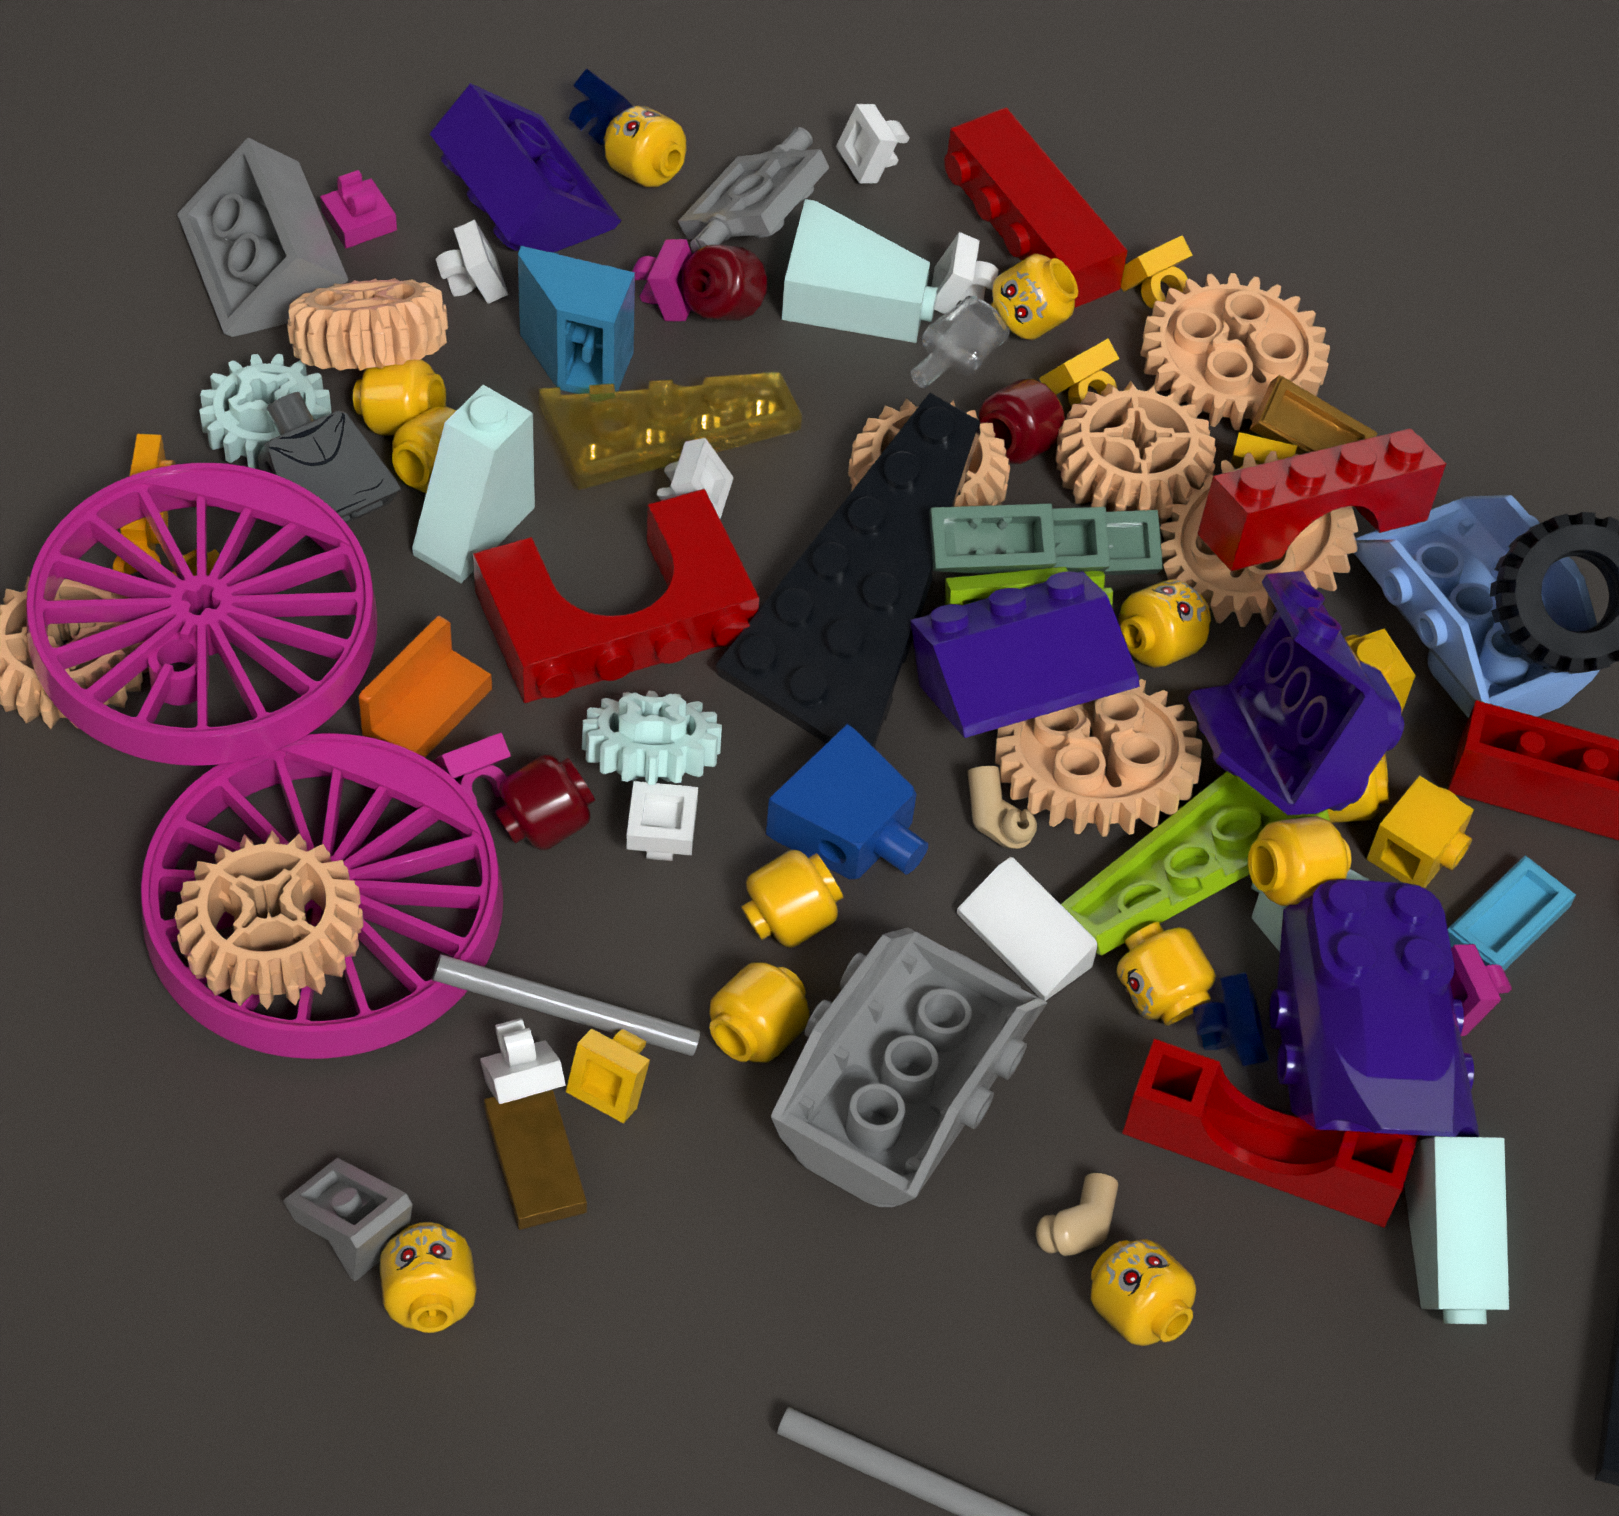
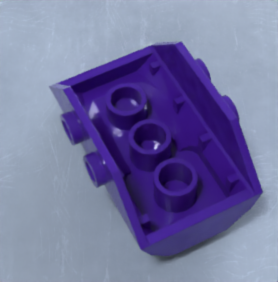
M1303 571L1266 574L1262 584L1275 605L1277 612L1231 683L1223 686L1193 690L1188 700L1199 721L1198 727L1206 736L1214 752L1213 759L1224 770L1239 776L1287 815L1317 814L1326 809L1341 811L1362 797L1367 788L1369 776L1385 752L1393 749L1399 742L1404 730L1401 706L1382 672L1376 667L1357 659L1340 632L1342 630L1341 625L1329 615L1324 607V596L1312 587Z
M1346 879L1329 880L1319 885L1312 896L1298 904L1289 905L1283 910L1277 989L1272 991L1269 1006L1272 1029H1280L1282 1040L1277 1057V1075L1280 1084H1288L1292 1113L1317 1130L1443 1137H1480L1471 1094L1474 1081V1062L1470 1053L1463 1052L1460 1036L1464 1022L1463 1005L1460 999H1453L1450 983L1454 975V960L1445 913L1440 901L1430 891L1409 883Z

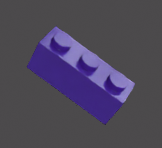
M470 83L430 132L434 141L443 151L441 160L444 165L464 180L470 188L467 191L468 198L479 209L489 214L496 224L493 232L506 246L513 250L519 251L521 246L554 253L611 231L621 222V219L542 115Z
M1083 571L1078 573H1056L1050 576L1047 582L1022 589H1000L993 592L987 599L966 605H943L934 609L930 615L910 620L919 686L964 738L1140 687L1139 675L1108 595Z

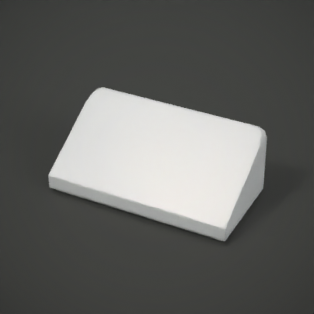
M1009 857L999 864L957 908L958 916L1044 1001L1051 998L1093 966L1098 946L1095 938L1013 857Z

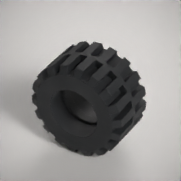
M1580 512L1575 515H1568L1566 513L1529 528L1524 534L1518 536L1508 546L1510 549L1507 554L1500 557L1494 569L1498 571L1497 580L1492 582L1490 587V597H1495L1496 609L1491 610L1494 623H1501L1505 631L1501 637L1508 647L1515 646L1521 652L1519 657L1529 664L1537 663L1543 666L1542 670L1554 673L1569 672V674L1597 671L1611 667V664L1619 662V520L1610 516L1604 519L1597 518L1596 513ZM1576 556L1591 562L1600 570L1608 586L1609 600L1603 618L1596 626L1585 631H1569L1562 628L1551 619L1543 605L1541 588L1545 573L1554 562L1565 557Z

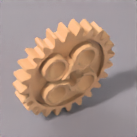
M1235 273L1230 274L1227 284H1220L1213 274H1207L1205 287L1201 288L1193 280L1187 279L1183 293L1170 288L1168 289L1165 302L1156 301L1154 303L1152 316H1147L1140 354L1146 358L1144 373L1156 375L1154 383L1157 391L1171 389L1170 394L1177 392L1179 404L1183 402L1196 404L1197 416L1202 411L1210 413L1209 421L1212 427H1215L1222 417L1230 418L1234 430L1239 431L1243 419H1251L1253 422L1270 382L1278 375L1317 396L1320 385H1323L1329 365L1327 358L1330 345L1323 343L1326 333L1325 327L1313 326L1316 316L1314 310L1298 313L1297 310L1301 298L1294 296L1283 301L1279 298L1281 292L1280 285L1277 284L1266 292L1260 290L1259 277L1254 276L1248 286L1240 285Z
M1276 451L1269 453L1264 464L1278 460ZM1251 453L1245 455L1242 468L1235 469L1227 460L1221 461L1222 473L1256 466ZM1205 472L1206 478L1203 481L1204 486L1200 490L1191 487L1192 494L1188 497L1190 500L1187 505L1173 504L1171 511L1172 522L1161 524L1160 529L1165 541L1161 544V551L1164 562L1163 567L1168 580L1175 579L1185 582L1200 593L1207 602L1208 607L1212 608L1217 623L1221 624L1231 612H1236L1240 627L1247 625L1252 613H1260L1263 622L1267 626L1273 618L1274 610H1277L1262 584L1266 574L1303 571L1315 589L1319 587L1328 591H1335L1337 585L1333 572L1349 573L1351 568L1347 554L1355 553L1358 549L1354 533L1358 532V525L1352 506H1347L1331 511L1311 523L1296 537L1281 559L1230 571L1197 534L1213 478L1207 472Z
M1140 679V687L998 728L995 764L1000 765L1001 783H1011L1010 798L1012 800H1019L1028 797L1027 810L1033 815L1045 809L1049 810L1050 826L1055 827L1065 818L1073 820L1075 834H1081L1087 823L1097 825L1102 837H1107L1110 831V824L1119 823L1122 829L1130 835L1134 834L1136 819L1140 818L1154 828L1158 826L1160 811L1173 815L1178 811L1179 800L1190 801L1193 784H1198L1202 760L1200 757L1203 743L1201 739L1195 738L1197 723L1196 721H1184L1185 706L1183 704L1166 707L1167 691L1162 690L1150 696L1145 694L1146 681Z

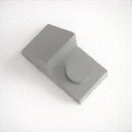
M336 1158L283 1200L296 1223L330 1242L349 1277L354 1281L360 1279L380 1262L381 1252L387 1243L402 1230L410 1226L413 1205L405 1192L339 1158Z

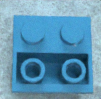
M521 246L518 252L520 336L558 390L614 403L634 353L635 272Z

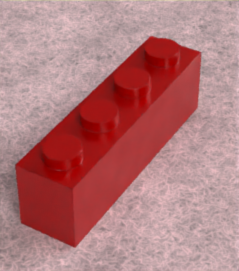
M1007 107L950 128L948 152L944 158L946 173L951 182L957 186L959 185L973 201L979 216L984 221H989L1004 239L1005 245L1012 256L1022 261L1030 255L1039 254L1050 259L1056 258L1062 261L1070 269L1077 283L1078 296L1075 298L1074 308L1120 290L1128 250Z
M1476 700L1458 744L1448 790L1459 796L1619 840V739Z

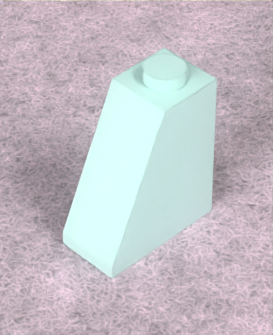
M805 199L784 280L782 320L916 343L921 320L932 322L938 288L927 286L930 262L817 201Z
M482 385L444 424L412 547L415 557L459 583H462L474 571L473 553L497 547L535 508L533 413L485 385Z
M1431 1137L1418 1140L1406 1175L1404 1187L1421 1309H1443V1324H1487L1486 1310H1509L1504 1138Z

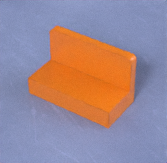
M440 615L437 616L362 690L359 695V706L363 736L390 742L426 757L492 690V675L452 650L451 623Z

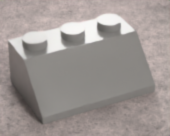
M247 138L177 213L223 333L231 337L288 324L289 304L302 294L312 293L316 288L332 287L334 283L345 284L349 280L299 161L250 138Z

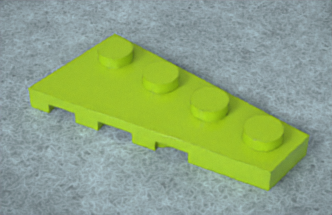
M1227 771L1061 903V905L1095 938L1098 945L1096 953L1103 955L1125 943L1128 937L1140 929L1155 922L1162 923L1248 876V853L1258 834L1267 824L1281 820L1314 816L1330 821L1328 810L1326 809L1317 814L1287 815L1239 776Z

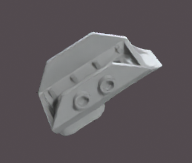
M909 927L882 934L867 956L858 952L852 958L840 981L841 992L833 1003L826 999L822 1000L811 1015L805 1029V1036L808 1037V1040L771 1114L772 1121L780 1138L793 1152L798 1162L822 1178L866 1203L877 1207L900 1206L915 1199L963 1127L966 1125L972 1129L977 1128L994 1097V1092L989 1090L998 1076L1008 1080L1013 1075L1027 1048V1043L1022 1040L1047 1005V1002L1021 989V986L955 950L947 949Z

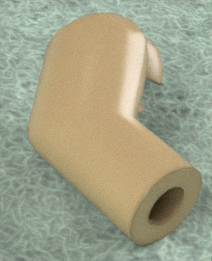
M980 766L969 769L967 773L974 827L1004 848L1018 849L1028 845L1037 831L1036 819L1027 809L1021 811L1002 799L999 768L996 766Z
M1102 1173L1086 1175L1078 1206L1062 1210L1057 1215H1045L1038 1222L1036 1239L1040 1248L1047 1253L1059 1252L1063 1256H1069L1101 1245L1107 1238L1110 1230L1118 1189L1117 1180L1112 1176Z

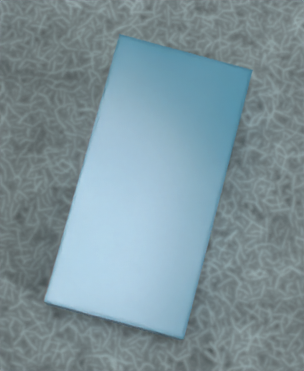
M1525 855L1448 928L1451 948L1453 945L1475 944L1485 966L1497 964L1502 966L1505 971L1571 907L1576 894Z

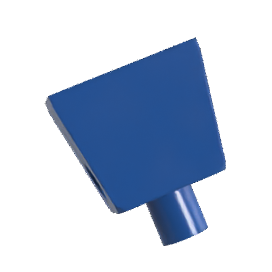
M848 724L769 798L766 835L792 850H799L808 858L817 853L828 869L849 880L859 879L880 857L907 875L919 865L929 846L925 840L909 830L913 821L917 795L913 786Z

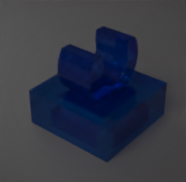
M586 68L573 84L586 100L578 103L572 109L569 120L582 130L591 119L598 117L597 123L588 134L599 145L605 144L606 129L610 122L624 110L633 107V105L623 95Z
M1244 972L1220 978L1224 1003L1211 1002L1193 1008L1198 1035L1202 1037L1204 1050H1220L1234 1043L1243 1066L1269 1061L1258 1002L1247 973Z

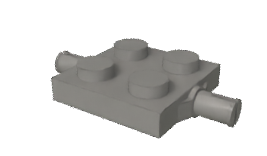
M799 127L797 130V128H794L781 145L775 146L770 151L756 155L737 156L678 220L687 239H693L691 241L693 252L707 245H720L724 240L730 239V237L754 235L755 238H765L782 228L785 222L784 218L799 202L805 200L813 193V186L830 168L821 149L806 150L813 143L812 136L806 129Z

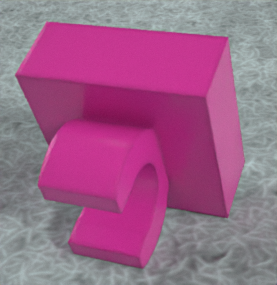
M359 170L338 177V190L320 196L321 212L345 249L397 230L395 212L372 178L362 181V174Z
M666 239L657 258L651 256L640 257L632 272H635V280H647L640 295L641 301L649 304H658L665 321H686L691 310L682 291V273L688 259L693 255L686 239Z
M501 732L445 753L431 762L442 768L454 779L459 778L458 783L477 805L476 796L472 791L474 780L478 777L487 779L492 785L495 796H501L499 787L503 779L506 778V775L494 765L511 757Z
M1475 944L1453 945L1451 948L1454 960V975L1450 982L1453 999L1461 1000L1464 1012L1463 1029L1460 1036H1466L1502 1000L1499 993H1509L1513 989L1502 966L1497 964L1485 966Z

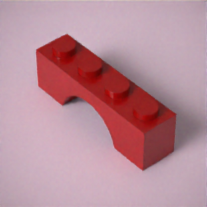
M1410 428L1215 475L1212 478L1197 534L1230 571L1281 559L1291 543L1305 528L1323 515L1342 507L1354 506L1379 533L1421 523L1428 520L1446 463Z
M1157 1039L1153 1040L1122 1133L1384 1228L1403 1189L1418 1139V1135L1317 1130L1299 1117L1274 1111L1245 1096L1228 1080L1220 1061Z

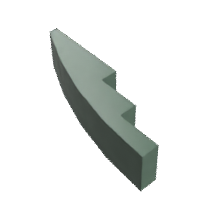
M1052 503L934 507L929 510L933 571L994 574L1066 567L1068 572L1103 571L1105 575L1157 574L1163 570L1158 510L1106 512V507L1052 509Z

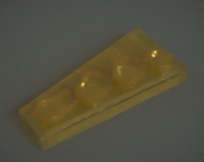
M780 372L705 377L702 385L686 387L673 384V380L649 381V389L615 391L614 384L589 385V393L561 395L560 387L539 389L540 408L578 490L659 469L679 461L685 441L706 438L717 453L801 430L802 413Z

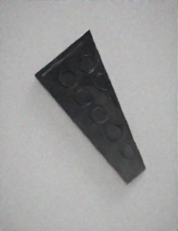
M930 392L749 622L750 626L743 629L716 664L718 676L826 744L848 724L876 749L875 745L883 721L887 719L893 701L892 693L901 666L906 661L913 640L910 620L920 618L932 582L933 559L929 510L934 507H954L957 496L961 494L980 436V421Z

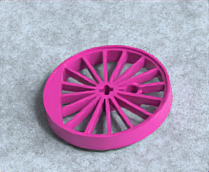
M186 463L159 467L126 477L96 492L75 507L49 535L36 558L27 590V640L29 654L38 680L54 705L74 725L99 742L135 757L167 764L195 766L233 763L274 752L305 737L331 718L353 694L368 668L377 635V607L369 565L359 541L346 522L327 503L302 486L266 471L234 464ZM197 507L196 576H193L160 512ZM207 507H219L241 513L210 575L207 576ZM146 517L176 575L124 537L117 529ZM257 518L283 527L232 569ZM306 535L326 551L259 575ZM100 542L149 580L79 559L92 546ZM339 570L343 572L352 592L276 594ZM64 578L129 597L127 599L54 601ZM334 615L356 616L351 636L348 639L273 618ZM127 622L57 648H53L48 639L49 624ZM256 636L338 661L322 680L316 682ZM145 641L88 689L81 688L65 671L67 668ZM230 643H233L300 694L301 697L274 712H266ZM219 654L253 720L220 727L208 726L210 655ZM183 662L192 666L184 671L174 672L173 665L170 664ZM149 668L151 690L138 716H127L103 704L144 669ZM197 701L198 725L196 727L181 728L154 724L164 702L170 705L181 706Z
M336 733L308 734L274 752L243 761L218 764L198 778L179 796L157 827L146 854L141 883L142 922L147 951L159 979L173 999L191 1017L217 1035L255 1051L291 1058H336L373 1051L405 1039L437 1020L465 995L467 990L436 982L432 979L424 981L363 919L364 925L361 928V933L358 934V939L412 994L384 1008L374 1011L370 1010L352 957H345L346 969L344 974L358 1012L357 1016L338 1020L310 1021L314 990L306 986L301 988L296 1019L287 1020L253 1012L260 1002L259 995L252 994L239 1007L237 1002H229L219 995L215 996L213 991L205 986L207 983L206 977L196 979L190 968L186 967L179 959L171 945L172 942L178 941L177 935L180 934L175 918L164 920V905L167 891L181 892L183 882L196 881L194 870L175 869L180 857L189 844L212 854L217 852L218 844L231 852L240 850V842L205 828L213 818L230 807L264 843H266V839L273 830L276 836L279 837L280 844L288 845L289 842L245 798L262 789L280 784L297 835L300 833L303 840L306 841L307 851L314 848L292 781L332 776L322 844L330 852L331 862L343 860L344 865L349 871V879L355 881V885L358 886L361 900L358 906L362 909L363 918L453 956V958L485 967L497 941L503 913L502 878L493 838L481 811L465 789L447 772L425 757L396 744L365 736ZM345 778L376 791L334 853ZM392 798L417 808L415 812L359 850ZM438 820L453 826L463 838L383 860ZM474 859L482 884L479 887L391 881ZM311 899L304 907L306 922L316 927L324 911ZM385 904L478 909L469 934L462 938ZM225 911L217 924L216 930L233 926L235 922L234 916Z

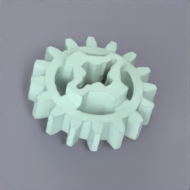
M252 354L251 365L244 368L234 360L228 362L230 375L226 377L222 374L213 373L210 376L212 390L201 391L202 408L199 409L202 431L208 434L209 446L212 450L224 447L225 459L229 463L237 460L242 455L247 457L248 467L256 468L259 465L258 455L265 443L280 436L267 410V406L283 396L300 392L314 421L332 413L329 390L323 389L322 376L319 373L307 376L306 364L302 363L301 360L294 363L291 367L284 366L283 354H276L271 364H263L258 354Z
M648 691L646 696L636 692H625L623 697L619 699V702L604 698L601 699V708L589 707L587 719L583 720L582 750H586V761L588 763L600 762L599 772L607 774L617 771L622 776V781H634L640 777H645L648 785H655L658 778H662L667 782L681 783L684 773L700 777L703 775L704 766L715 767L717 764V754H720L722 724H717V714L715 712H702V702L695 701L686 704V701L681 698L680 694H668L664 697H658L656 691Z

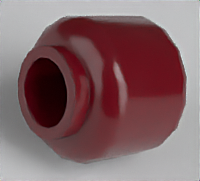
M707 245L696 250L688 259L682 273V291L687 304L700 316L706 319L740 321L753 315L762 305L767 292V275L763 263L753 252L738 246Z
M1019 379L987 397L979 409L978 420L980 424L993 423L995 438L1004 440L1005 457L1009 458L1008 464H1023L1057 444L1059 429L1063 426L1065 416L1063 406L1057 395L1046 384L1035 379Z
M544 754L503 779L500 783L499 791L505 805L497 809L495 813L515 844L527 837L535 848L545 851L584 828L591 818L588 805L596 800L569 758L559 762L557 758Z

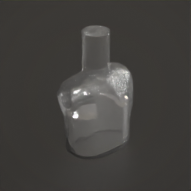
M967 296L954 309L930 324L922 336L923 348L929 355L910 372L915 384L921 388H926L948 368L964 376L975 375L981 369L988 356L1009 338L1010 330L997 310L978 297Z

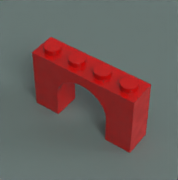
M705 489L648 504L647 544L668 589L655 603L635 613L619 616L598 615L579 609L569 603L555 588L532 537L473 553L475 593L524 704L542 698H557L572 689L599 681L618 680L630 672L660 663H675L688 655L718 646H731L743 629L750 626L749 622L759 609V596Z

